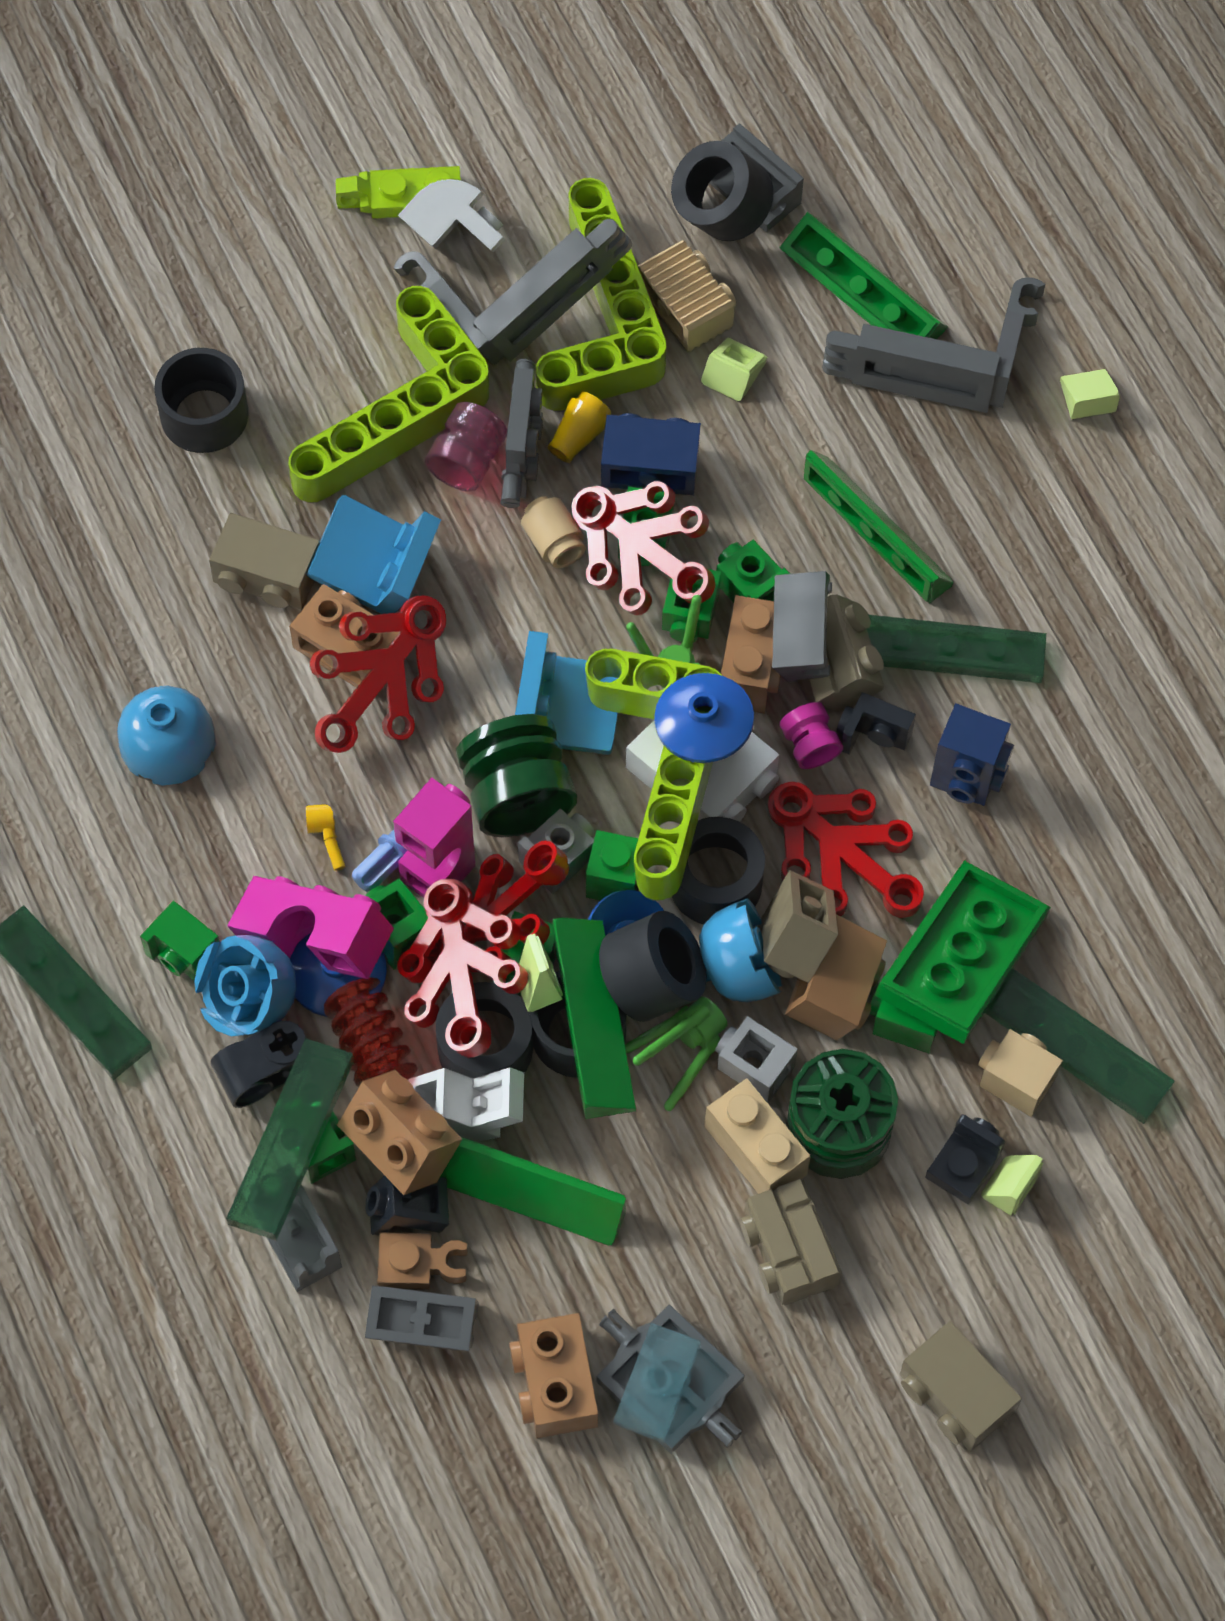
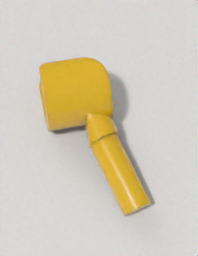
M326 804L306 806L308 834L323 832L324 843L334 871L344 869L346 866L336 840L335 820L331 807Z

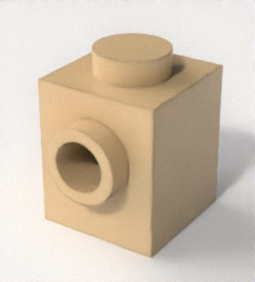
M1010 1029L1001 1044L993 1039L982 1055L978 1066L984 1069L980 1087L1032 1117L1056 1080L1063 1060L1048 1052L1046 1045L1038 1038L1026 1033L1020 1035Z

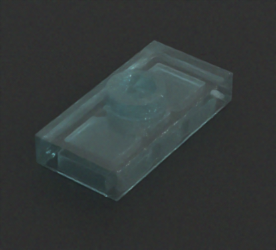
M651 1323L614 1417V1424L664 1443L701 1347V1341Z

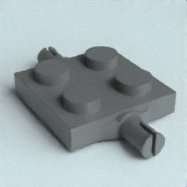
M520 359L516 362L511 388L512 397L506 441V469L502 471L501 476L503 489L500 500L501 505L507 508L519 507L520 498H526L528 480L537 481L539 462L537 444L538 440H541L543 428V412H541L543 388L534 387L536 364L529 359Z
M670 1304L652 1322L640 1326L636 1330L615 1309L608 1312V1317L604 1316L599 1326L603 1327L620 1344L615 1358L596 1376V1382L670 1454L692 1433L703 1429L705 1426L727 1448L733 1444V1440L736 1441L743 1431L739 1430L720 1411L725 1399L744 1381L745 1375Z

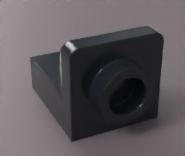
M862 692L855 708L847 705L838 723L836 732L842 734V752L850 755L860 733L867 735L872 742L879 746L887 748L894 746L905 751L913 733L916 714Z
M961 1114L956 1122L953 1133L927 1170L925 1178L969 1205L1000 1158L1005 1140L999 1136V1131L986 1120L978 1117L971 1119Z
M384 1175L369 1189L366 1197L365 1210L366 1214L370 1216L371 1234L380 1236V1233H386L394 1225L441 1233L449 1225L447 1178L440 1177L434 1184L403 1195Z

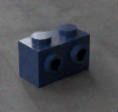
M625 413L619 416L607 415L601 459V487L628 489V486L644 489L651 482L660 481L670 487L675 494L694 496L701 423L689 422L682 418H669L667 420L642 418L632 413Z
M955 703L938 743L930 786L947 792L952 799L966 804L974 802L984 806L991 790L1000 792L1009 769L1008 763L1015 746L1007 742L1011 724Z

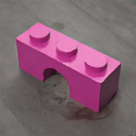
M431 777L393 821L395 840L407 849V852L398 861L400 880L423 898L427 889L434 882L441 879H456L462 882L476 866L472 808L469 798L452 784L443 786Z
M253 876L227 925L236 936L253 935L272 941L289 959L299 941L311 933L306 946L328 970L364 979L369 978L394 929L380 912L381 906L367 896L355 894L353 898L338 895L335 891L321 885H316L313 889L302 887L292 880L281 876L275 877L274 880Z

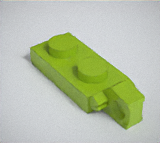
M460 166L370 170V172L359 173V176L336 178L337 208H360V212L372 213V219L399 217V213L416 194L429 184L447 179L461 180Z

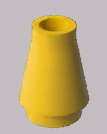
M582 391L577 398H571L557 431L547 446L549 451L560 460L570 463L584 447L605 429L606 417L611 415V410L600 399L585 391Z

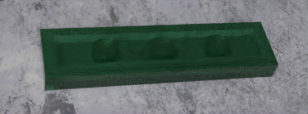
M869 615L871 625L867 628L871 645L878 650L883 659L884 667L1042 683L1047 633Z
M24 905L0 924V957L113 1080L152 1049L151 1042Z
M1014 968L985 1011L987 1015L1007 1029H1011L1020 1035L1026 1033L1038 1038L1046 1045L1048 1052L1063 1060L1061 1067L1143 1124L1147 1122L1174 1085L1175 1080Z
M305 1038L226 1217L228 1225L277 1241L354 1063L353 1053Z

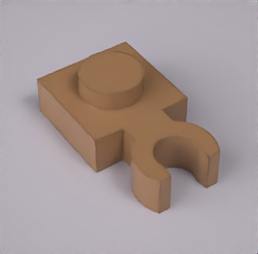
M380 1233L377 1284L382 1287L398 1289H430L431 1275H440L444 1281L451 1284L464 1283L467 1280L466 1269L450 1268L447 1265V1261L455 1255L467 1256V1243L452 1240L446 1242L440 1248H432L431 1234Z

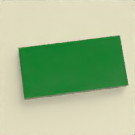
M964 860L879 983L875 996L964 1044L1047 918L1051 907Z

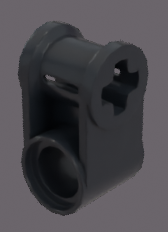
M279 1021L243 1041L235 1042L223 1048L213 1056L210 1065L232 1105L235 1108H242L256 1103L271 1091L295 1078L301 1077L308 1071L312 1063V1053L305 1033L298 1024L291 1021ZM288 1044L294 1052L285 1056L280 1048Z

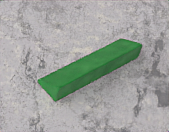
M806 212L779 247L872 326L932 339H938L948 328L944 322L824 222L809 212Z
M813 450L806 454L804 480L926 602L932 603L952 587L953 580L829 457Z
M563 917L553 919V934L585 1119L636 1112L618 1005L611 997L605 985L600 968V946L605 938L603 921Z
M461 1137V1143L440 1176L447 1178V1188L608 1246L615 1243L626 1214L625 1195Z

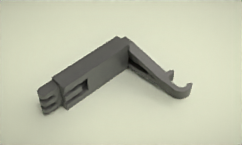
M612 219L604 220L586 237L575 228L478 317L421 253L415 251L405 253L395 263L394 270L400 276L409 275L413 268L421 267L426 272L427 277L420 286L429 288L437 296L475 347L493 365H496L504 357L511 362L613 270L612 266L630 251L632 241Z
M1030 277L1021 278L1013 284L996 352L863 324L860 336L840 331H831L827 334L822 369L828 375L851 379V384L987 413L989 405L1003 408L1022 326H1035L1038 318V312L1034 308L1021 306L1019 299L1024 296L1033 297L1035 300L1043 297L1045 284L1036 278Z

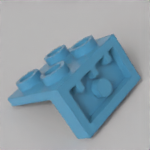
M342 495L337 500L307 571V576L337 592L344 590L350 593L359 603L381 614L396 613L410 597L441 519L424 511L412 525L408 522H405L403 525L346 495Z
M529 631L515 715L536 714L546 716L554 724L557 741L562 749L606 755L611 754L618 713L600 709L591 702L588 695L585 673L587 660L557 656L556 652H549L548 633ZM605 677L600 681L610 683L618 678Z

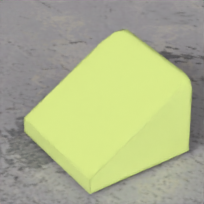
M726 338L709 354L701 382L715 391L740 401L752 386L768 357L731 338Z
M1106 369L1060 377L1071 419L1116 412L1120 395Z
M535 934L527 936L519 964L527 970L528 982L521 991V995L527 1011L534 1012L562 1000L561 996H563L553 964L539 936H535Z
M1037 1155L1006 1156L983 1189L982 1198L1010 1216L1015 1214L1037 1181L1043 1166V1159Z

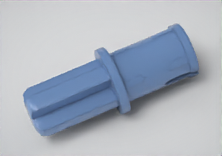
M394 830L389 835L383 834L378 839L379 846L352 872L353 880L365 892H369L379 886L398 867V861L407 852V849L396 842Z

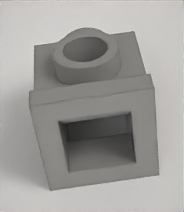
M559 809L528 838L524 836L518 842L519 863L523 866L525 855L536 843L541 841L555 843L561 837L566 844L556 846L566 854L569 872L566 878L558 885H543L554 894L589 862L594 842L592 837L595 835V831L582 815L575 813L569 817L562 809Z
M747 1016L738 1029L731 1026L720 1039L715 1050L719 1053L717 1069L738 1083L747 1078L765 1101L769 1103L794 1069L798 1049ZM750 1057L757 1058L762 1065L756 1068L746 1062L745 1059Z

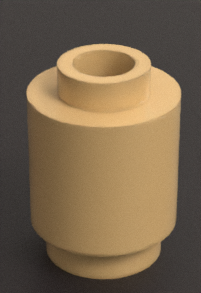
M543 496L527 505L524 511L525 514L521 519V525L543 560L551 562L554 568H564L576 562L586 550V546L583 543L584 534L562 500L557 497L548 498Z

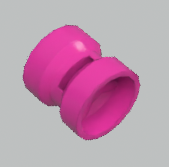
M814 702L799 706L786 714L780 721V727L785 738L793 741L795 746L793 755L801 769H812L822 766L836 758L843 750L838 734L835 731H831L828 727L830 717L822 703Z

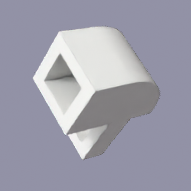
M447 179L429 184L420 190L398 215L435 249L459 222L492 252L505 240L498 232L504 225L484 206L478 212L472 208L484 194L475 186L461 180Z
M509 1067L473 1079L442 1068L408 1079L418 1094L446 1119L449 1126L460 1137L481 1141L499 1138L500 1128L523 1121L524 1073Z

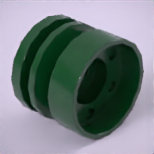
M522 714L494 720L468 734L456 748V757L459 767L463 770L465 785L473 790L470 794L471 804L479 829L487 836L502 838L535 832L559 809H562L568 815L577 804V793L569 769L561 762L562 748L557 741L554 724L546 716Z
M848 1049L822 1052L804 1064L793 1081L786 1126L810 1154L808 1167L810 1170L821 1176L844 1179L862 1175L879 1163L889 1148L899 1099L894 1080L880 1062L864 1052ZM841 1100L851 1103L846 1107L845 1112L836 1109Z

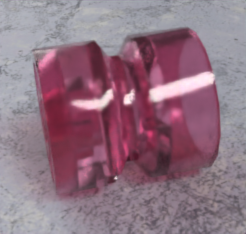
M469 402L457 403L445 422L443 434H440L435 439L426 455L425 465L437 479L446 485L462 491H475L479 488L490 468V460L495 457L506 440L508 429L504 422L488 409Z

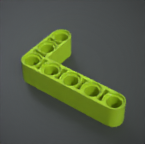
M582 178L570 187L568 204L571 231L577 228L586 237L606 219L614 220L624 231L610 192L603 182L594 178ZM591 206V207H595V208L586 209V208H583V207ZM631 249L612 266L613 270L593 287L610 336L555 350L543 355L538 360L536 365V388H543L542 406L546 409L553 411L566 410L570 399L577 398L582 391L588 392L602 400L650 387L659 383L664 377L666 371V340ZM612 280H621V281H624V282H622V283H612V282H610V281H612ZM634 317V318H637L638 320H636V321H628V320H624V318ZM640 355H649V356H652V358H650V359H642V358H639L638 356H640ZM605 367L608 368V370L596 371L594 370V368ZM552 379L564 380V382L556 384L549 381Z
M411 286L400 292L396 299L398 332L427 372L292 450L288 462L293 492L300 500L319 502L474 413L487 403L489 399V370L485 358L429 288ZM414 314L424 315L422 317H411V315ZM441 346H447L450 349L437 350L436 348ZM466 379H472L476 381L471 384L461 383V381ZM426 402L438 403L437 405L431 407H425L422 405ZM388 424H394L398 426L394 429L382 428L383 426H386ZM348 447L359 448L355 452L342 451ZM308 470L320 471L318 474L312 476H306L303 474Z
M601 649L589 656L585 666L588 695L596 707L606 711L654 720L659 698L677 680L699 673H712L722 676L716 669L709 666L617 649ZM605 677L618 678L610 683L600 681ZM655 685H661L665 687L663 690L660 691L647 690L649 687ZM702 706L695 710L698 713H708L712 708ZM663 746L634 853L637 886L645 897L652 900H665L672 897L681 885L713 762L696 763L684 760L671 753L665 746ZM677 779H688L691 781L684 786L671 784ZM668 821L680 824L673 829L659 827L662 823ZM655 865H664L668 867V869L662 873H651L647 871L650 867Z

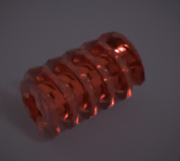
M372 977L348 982L331 994L324 1003L325 1015L332 1019L331 1029L336 1036L340 1037L338 1043L340 1050L344 1054H348L346 1056V1064L351 1071L355 1072L353 1081L358 1088L362 1081L396 1070L402 1077L409 1079L419 1069L414 1062L400 1063L410 1055L411 1050L407 1045L393 1047L392 1044L402 1038L403 1031L399 1027L385 1028L395 1020L396 1015L392 1010L378 1011L387 1003L388 997L384 992L370 993L381 982L378 978Z

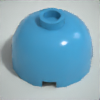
M169 685L152 687L134 696L122 710L117 727L120 754L130 772L136 776L140 774L144 778L152 779L153 784L162 786L183 783L198 775L205 768V761L209 758L211 751H214L216 745L213 721L201 700L186 689Z
M749 899L736 902L717 911L703 925L699 935L701 955L706 968V982L712 981L716 990L721 995L738 1002H752L779 994L781 991L778 987L782 986L780 975L775 973L764 962L762 932L758 927H755L762 924L756 908Z
M253 935L229 936L221 942H214L208 946L198 962L194 981L196 993L202 992L206 1008H201L200 1010L204 1019L216 1031L231 1037L256 1034L273 1023L282 1021L294 1003L297 988L295 970L289 957L272 941Z

